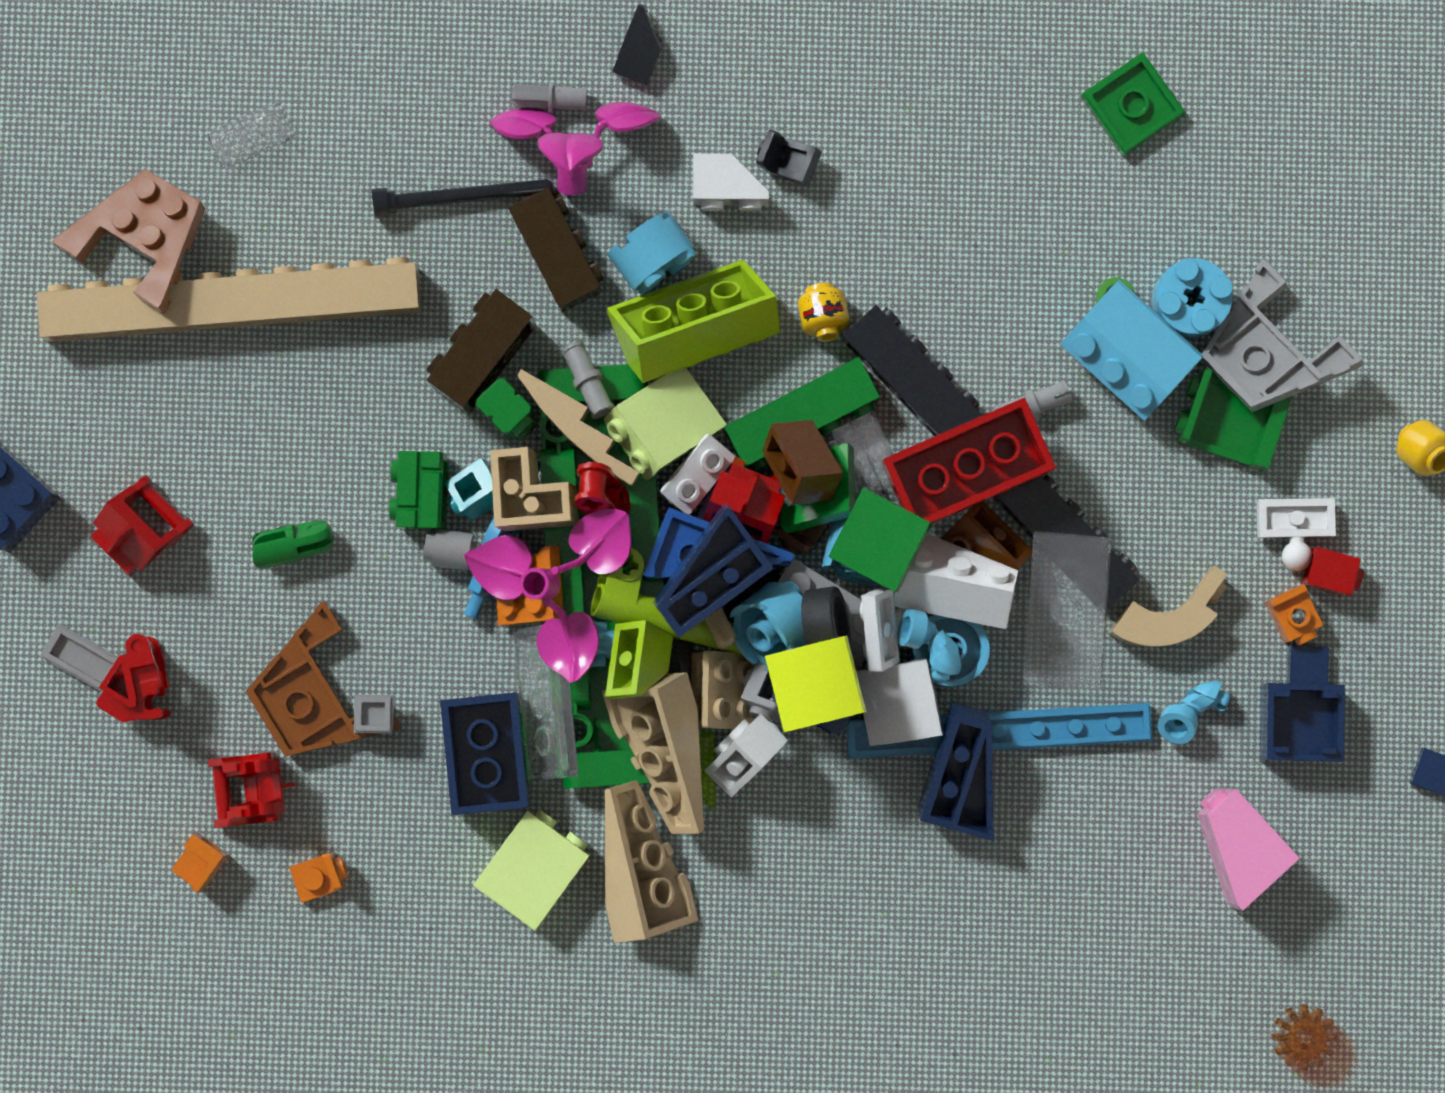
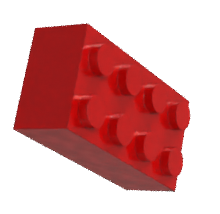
M1025 397L888 456L881 462L899 505L932 523H936L1046 475L1056 468Z

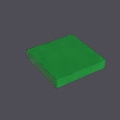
M1144 52L1096 83L1080 96L1122 157L1186 114Z
M849 443L829 448L835 460L841 465L843 472L842 480L838 484L833 500L791 505L789 499L785 496L781 507V528L785 532L791 533L848 518L855 504L854 448ZM781 487V493L784 494V495H786L785 492H784V490H783L782 487Z
M862 488L828 557L880 585L898 592L933 523L867 488Z

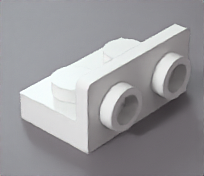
M705 434L661 488L660 493L664 496L663 499L682 513L690 515L716 483L721 470L725 471L736 456L714 437Z

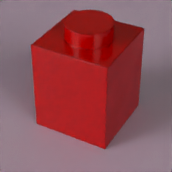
M1320 547L1311 549L1312 561L1304 571L1301 585L1305 584L1308 588L1341 597L1352 596L1353 590H1359L1364 575V569L1359 568L1361 558Z

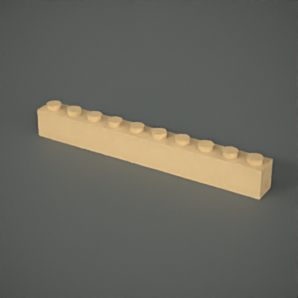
M395 257L386 259V265L372 266L370 260H357L349 262L348 268L334 269V264L319 263L311 265L310 271L296 272V267L281 266L273 268L274 273L259 274L257 269H243L236 271V276L221 277L219 272H205L198 274V279L183 280V276L180 275L177 285H172L168 296L170 304L165 314L143 302L133 293L144 278L124 279L123 285L108 286L106 281L86 282L85 288L71 289L69 284H54L47 286L48 291L37 292L39 337L46 342L422 313L419 267L415 262L409 263V258Z

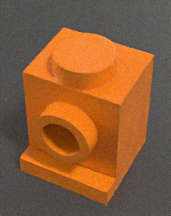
M1305 584L1264 602L1284 643L1295 640L1297 646L1318 637L1315 629L1323 626L1307 593L1308 590ZM1295 609L1301 610L1304 614V620L1300 624L1292 620V612Z

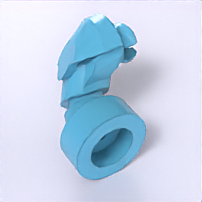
M908 608L903 613L899 623V644L913 649H918L923 644L929 646V661L932 666L930 668V675L933 679L945 682L950 678V675L959 674L961 661L957 643L947 636L943 629L939 632L936 625L929 621L926 612Z
M1215 680L1201 683L1185 692L1188 695L1179 704L1167 706L1162 711L1157 724L1160 735L1165 740L1174 744H1185L1191 741L1198 727V715L1208 708H1214L1218 712L1225 711L1231 697L1229 693L1220 691L1222 682Z

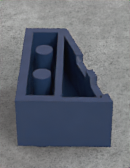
M723 503L653 601V604L674 633L680 638L774 568L729 505Z
M951 701L943 726L944 734L939 738L917 807L920 821L994 841L992 723L987 711Z

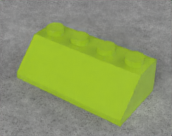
M744 259L607 308V314L627 364L642 383L659 379L663 375L685 367H692L704 360L727 354L737 348L763 341L767 337L780 333L776 295Z

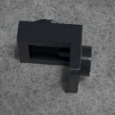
M770 129L766 138L759 145L756 164L771 176L809 186L822 151L817 147L784 138L777 131Z

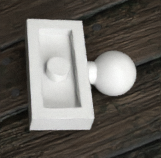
M1335 498L1258 499L1256 501L1257 538H1289V544L1282 551V561L1292 571H1302L1311 564L1312 551L1304 543V538L1336 536Z
M879 587L861 596L860 617L864 621L865 631L863 652L867 659L868 671L882 672L900 663L897 638L901 617L907 609L895 607L893 591L886 587Z

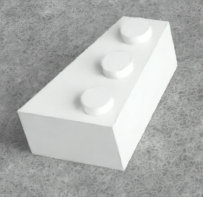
M927 534L900 590L895 592L894 605L895 607L911 608L929 614L1007 629L1018 570Z

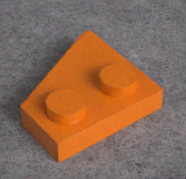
M545 546L533 556L531 568L551 570L554 566H561L560 547ZM560 573V575L558 576L560 579V589L557 595L553 597V601L557 603L561 608H563L562 579ZM524 594L512 600L496 598L498 626L546 622L552 618H559V615L554 610L544 606L543 600L529 599Z

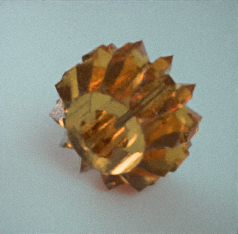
M1300 1004L1298 1016L1292 1008H1285L1284 1011L1289 1020L1287 1022L1280 1018H1275L1274 1020L1277 1026L1283 1028L1282 1033L1273 1032L1270 1034L1272 1040L1283 1041L1274 1049L1275 1054L1280 1056L1287 1053L1285 1064L1290 1067L1298 1060L1300 1069L1308 1070L1310 1058L1316 1066H1322L1323 1060L1319 1053L1323 1052L1329 1056L1334 1054L1331 1048L1325 1046L1326 1041L1334 1042L1338 1039V1036L1334 1033H1325L1326 1030L1334 1025L1333 1020L1327 1018L1320 1021L1323 1016V1010L1318 1007L1309 1015L1307 1004ZM1306 1027H1309L1307 1034L1312 1037L1311 1041L1308 1044L1302 1042V1047H1299L1301 1040L1296 1037V1034L1299 1030L1306 1032Z

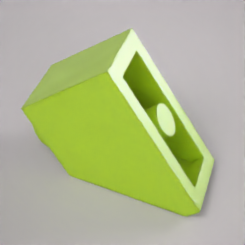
M647 620L615 624L605 697L608 699L641 696L668 673L673 635Z

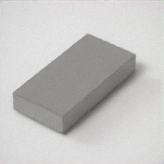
M58 624L40 655L41 658L100 692H103V690L98 687L118 658V656L62 624Z

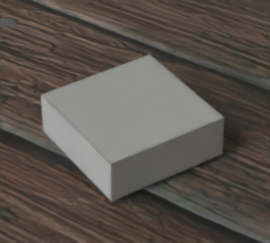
M354 694V733H393L394 695Z

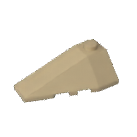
M687 672L666 673L643 695L637 697L608 699L605 697L606 690L602 691L612 727L619 739L623 736L625 737L635 757L630 759L636 770L642 768L652 787L649 794L671 834H700L703 832L698 710Z
M637 780L605 789V907L614 943L645 940L698 921L690 883L684 872L679 873L670 857L674 852L669 842L663 843L655 828L657 818Z

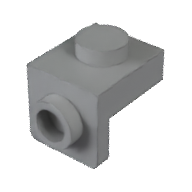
M758 661L754 669H749L745 676L741 700L749 710L751 717L756 718L762 714L768 721L772 719L781 722L777 703L770 700L774 691L769 671L764 670L767 666Z

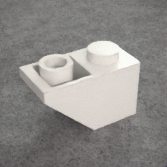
M693 153V204L701 205V210L721 211L723 210V205H739L740 211L752 212L760 211L761 205H769V191L732 154Z

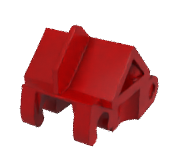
M735 457L729 473L721 470L702 520L710 523L713 513H717L722 504L725 503L729 505L741 523L763 531L761 537L750 532L748 533L753 539L767 544L786 495L779 493L781 485L775 474L767 477L746 469L744 466L745 460Z
M147 475L140 478L133 486H129L105 504L93 522L98 529L90 536L91 540L120 566V570L128 578L135 574L136 568L142 572L169 545L175 546L194 526V522L190 518L184 519L151 485L152 480ZM141 496L173 529L162 536L138 514L137 509L132 503Z
M133 634L127 639L125 644L127 654L119 655L98 687L103 692L97 699L96 704L100 709L122 723L133 720L167 719L171 716L169 709H154L152 706L153 699L156 696H166V688H170L166 662L160 643L153 637Z
M275 752L208 760V767H212L218 819L214 820V828L282 821L281 813H284L282 788L295 787L297 782L281 784L279 759H276ZM229 776L242 777L244 780L246 802L234 807L231 805Z

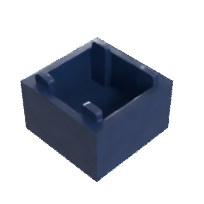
M1261 684L1260 760L1344 762L1345 685Z

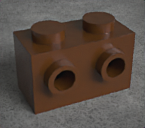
M813 420L771 424L762 453L791 505L833 500L838 484L842 480L843 472L841 465L835 460L826 444L824 436L820 434Z
M985 502L973 506L941 538L944 541L1016 570H1019L1035 553Z

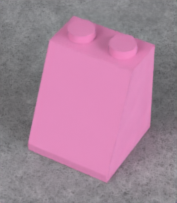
M1216 788L1200 802L1204 808L1197 816L1226 903L1231 908L1243 911L1300 858L1237 789L1222 788L1218 790Z

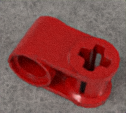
M586 462L578 466L577 475L580 478L579 494L575 496L574 504L585 516L604 509L623 510L630 515L631 503L629 492L608 465L598 462Z

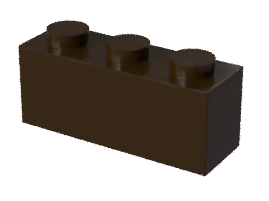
M549 187L508 207L561 313L602 293L598 283L603 281L604 278L595 260L586 261L581 250L587 247L577 227L570 230L564 218L570 212L560 193L553 196Z

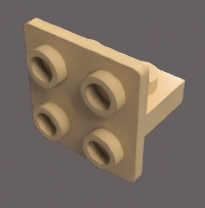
M720 651L691 653V688L698 710L699 729H735L744 719L749 724L754 720L749 715V710L741 700V696L744 691L745 676L749 669H754L755 665L743 655Z

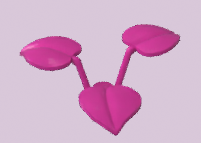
M613 102L597 109L596 118L600 122L597 123L594 135L585 133L564 134L553 133L549 129L556 125V118L547 111L537 108H517L494 117L489 121V126H492L498 133L514 139H529L542 134L543 136L538 139V148L553 163V166L557 167V190L565 195H580L587 191V169L593 167V157L602 151L600 136L604 129L609 128L615 132L634 131L661 120L662 115L640 104Z
M598 510L580 519L570 533L569 545L574 552L581 556L561 566H554L551 570L531 568L533 563L531 550L523 540L515 536L504 535L493 538L464 554L471 573L477 582L492 596L503 600H512L524 594L529 599L543 600L544 606L550 607L559 615V618L549 619L541 626L537 635V649L543 661L570 683L581 679L592 666L599 648V632L594 620L587 613L574 612L567 616L565 610L553 601V597L557 595L560 589V579L558 576L560 573L581 566L585 562L593 572L598 574L614 573L624 566L631 553L632 536L630 516L623 510Z

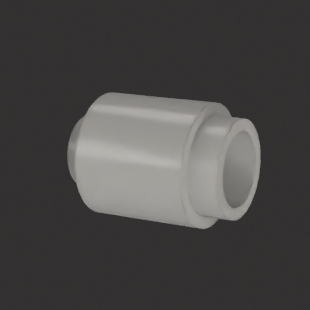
M437 529V532L428 531L425 539L423 561L432 562V566L469 571L464 554L479 547L480 542H474V534L445 529Z

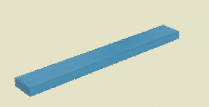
M1150 703L988 712L992 723V750L1153 741ZM940 715L942 726H944L947 715ZM851 720L846 724L848 759L935 754L940 736L870 746L865 720Z

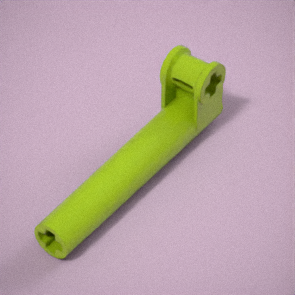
M631 548L627 562L616 572L599 574L597 588L591 603V616L615 623L647 620L672 634L673 638L720 649L705 620L679 638L653 604L656 598L639 593L644 560L637 550ZM735 643L720 649L742 655Z

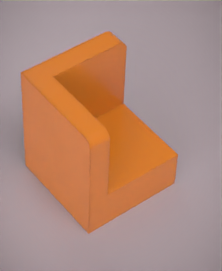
M193 833L184 844L186 849L173 866L172 871L192 885L191 890L201 893L229 854L201 834Z

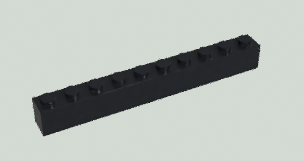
M875 305L843 335L842 341L860 358L933 436L983 416L977 410L980 404L976 398L966 389L960 392L950 382L954 378L950 371L940 362L934 365L924 355L928 351L927 348L916 336L912 334L908 338L898 328L902 323L889 308L886 307L884 310H881ZM1048 474L993 497L1103 613L1108 611L1140 580L1135 574L1138 570L1136 565L1125 554L1122 553L1118 557L1108 546L1112 543L1110 538L1099 527L1095 526L1091 529L1082 519L1085 516L1084 511L1072 499L1069 498L1066 502L1056 492L1059 488L1058 484Z

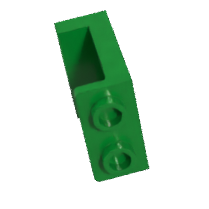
M1204 368L1199 376L1193 374L1186 392V396L1192 397L1188 410H1181L1174 428L1175 432L1180 433L1177 443L1262 472L1269 469L1292 396L1251 412L1212 373L1213 370Z

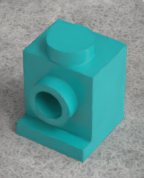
M482 457L444 482L451 494L447 501L459 517L464 514L471 521H474L493 508L491 465Z

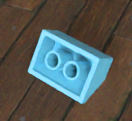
M1120 280L1108 290L1060 343L1068 353L1144 421L1203 357L1195 347L1169 326Z

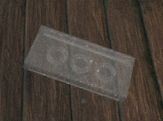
M1035 531L1033 533L1025 683L1094 690L1101 689L1112 538Z
M542 625L518 629L513 632L528 781L579 776L570 683L562 675L551 669L538 652L537 635Z

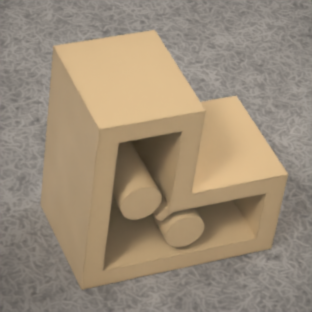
M529 447L490 450L494 526L502 531L563 527L574 526L579 521L578 508L574 504L577 487L569 482L539 484L537 452Z

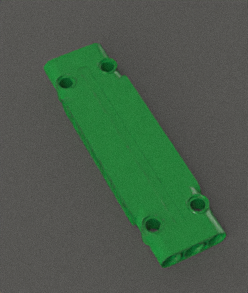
M628 364L594 366L595 369L601 371L603 375L601 382L614 406H617L648 386V381L642 383ZM570 368L537 372L538 379L587 406L581 391H577L573 385L574 377ZM540 409L542 449L540 450L541 483L569 482L577 487V494H579L580 478L577 475V468L582 463L593 461L574 446L564 435L561 437L551 436L547 430L551 421ZM589 410L583 422L611 438L607 425L604 423L605 417L593 419ZM614 441L615 444L608 455L633 468L625 450L619 442ZM639 473L640 476L633 488L622 481L620 482L626 486L630 496L629 516L632 548L642 555L645 570L660 531L656 475L647 481ZM578 508V514H579V520H580V519H582L585 515H584V514L581 512V510ZM574 526L544 528L545 546L560 547L561 565L574 561L581 556L574 552L569 545L570 533ZM586 562L581 566L561 573L563 609L566 615L569 616L574 612H585L594 621H606L607 630H614L617 623L591 616V603L597 588L599 574L593 572ZM642 578L639 593L656 598L663 589V579L646 580ZM606 659V667L591 666L581 679L573 683L568 682L562 675L553 670L556 711L559 713L563 789L613 786L636 780L639 784L650 783L642 768L635 769L630 760L635 757L624 736L620 739L618 738L611 724L602 691L606 690L610 659ZM576 719L582 720L587 726V735L578 742L569 739L566 733L568 724Z

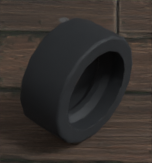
M831 586L806 590L801 604V618L806 645L842 636H847L849 645H851L849 616L845 600L839 588Z

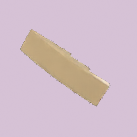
M521 369L517 375L541 411L560 432L593 462L608 465L620 481L633 488L640 476L639 472L608 455L615 444L614 440L583 422L589 413L588 407Z

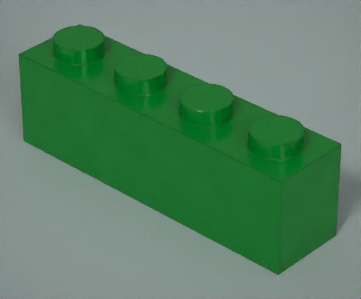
M857 357L724 426V432L738 458L745 460V468L753 467L754 471L757 472L769 466L762 453V449L771 424L813 420L820 434L825 437L842 428L841 420L851 415H854L857 420L875 411L874 403L879 401L880 396L860 358Z

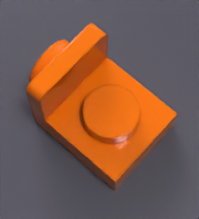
M334 851L289 867L301 903L346 888L344 880L349 878L343 858H336Z

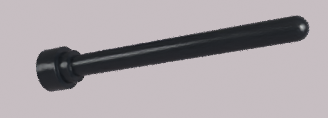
M548 179L402 194H396L395 190L388 191L387 187L372 189L375 219L390 218V214L397 213V209L531 196L547 187L552 192L553 183Z

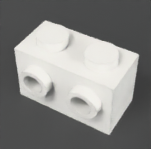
M762 714L756 717L750 724L744 719L714 749L719 756L704 772L732 798L770 761L788 740L780 733L778 727L768 721Z

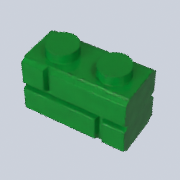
M498 378L476 399L475 405L480 412L495 425L508 441L514 440L516 437L522 441L537 426L534 423L536 414L532 407L520 394H517L515 389L504 378Z
M398 451V460H392L390 475L391 482L397 483L396 498L390 499L389 517L391 521H396V528L402 530H446L447 487L444 482L447 481L448 455L444 452Z

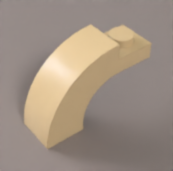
M1217 566L1210 567L1186 602L1174 611L1154 612L1132 601L1126 606L1107 634L1130 645L1150 648L1165 647L1188 640L1203 631L1217 617L1218 614L1207 607L1206 604L1211 602L1214 605L1227 587L1222 582L1228 574Z

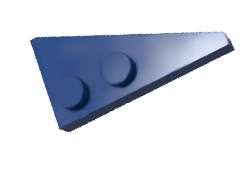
M668 507L642 578L646 580L670 578L709 522ZM753 539L773 568L791 565L794 557L793 553Z

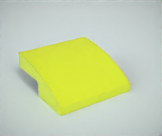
M847 636L765 656L784 732L866 712Z

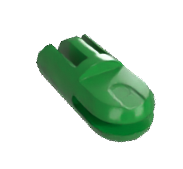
M315 520L297 525L289 524L255 533L252 537L253 563L257 568L267 569L301 561L302 558L326 552L332 547L335 540L333 533H331L332 528L325 521Z

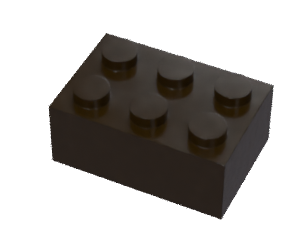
M495 289L491 295L488 293L482 295L473 308V311L476 313L474 318L468 325L462 323L455 330L449 340L453 343L445 356L439 353L426 370L430 374L426 379L430 386L467 415H470L475 409L476 399L497 380L537 327L530 313L498 289Z

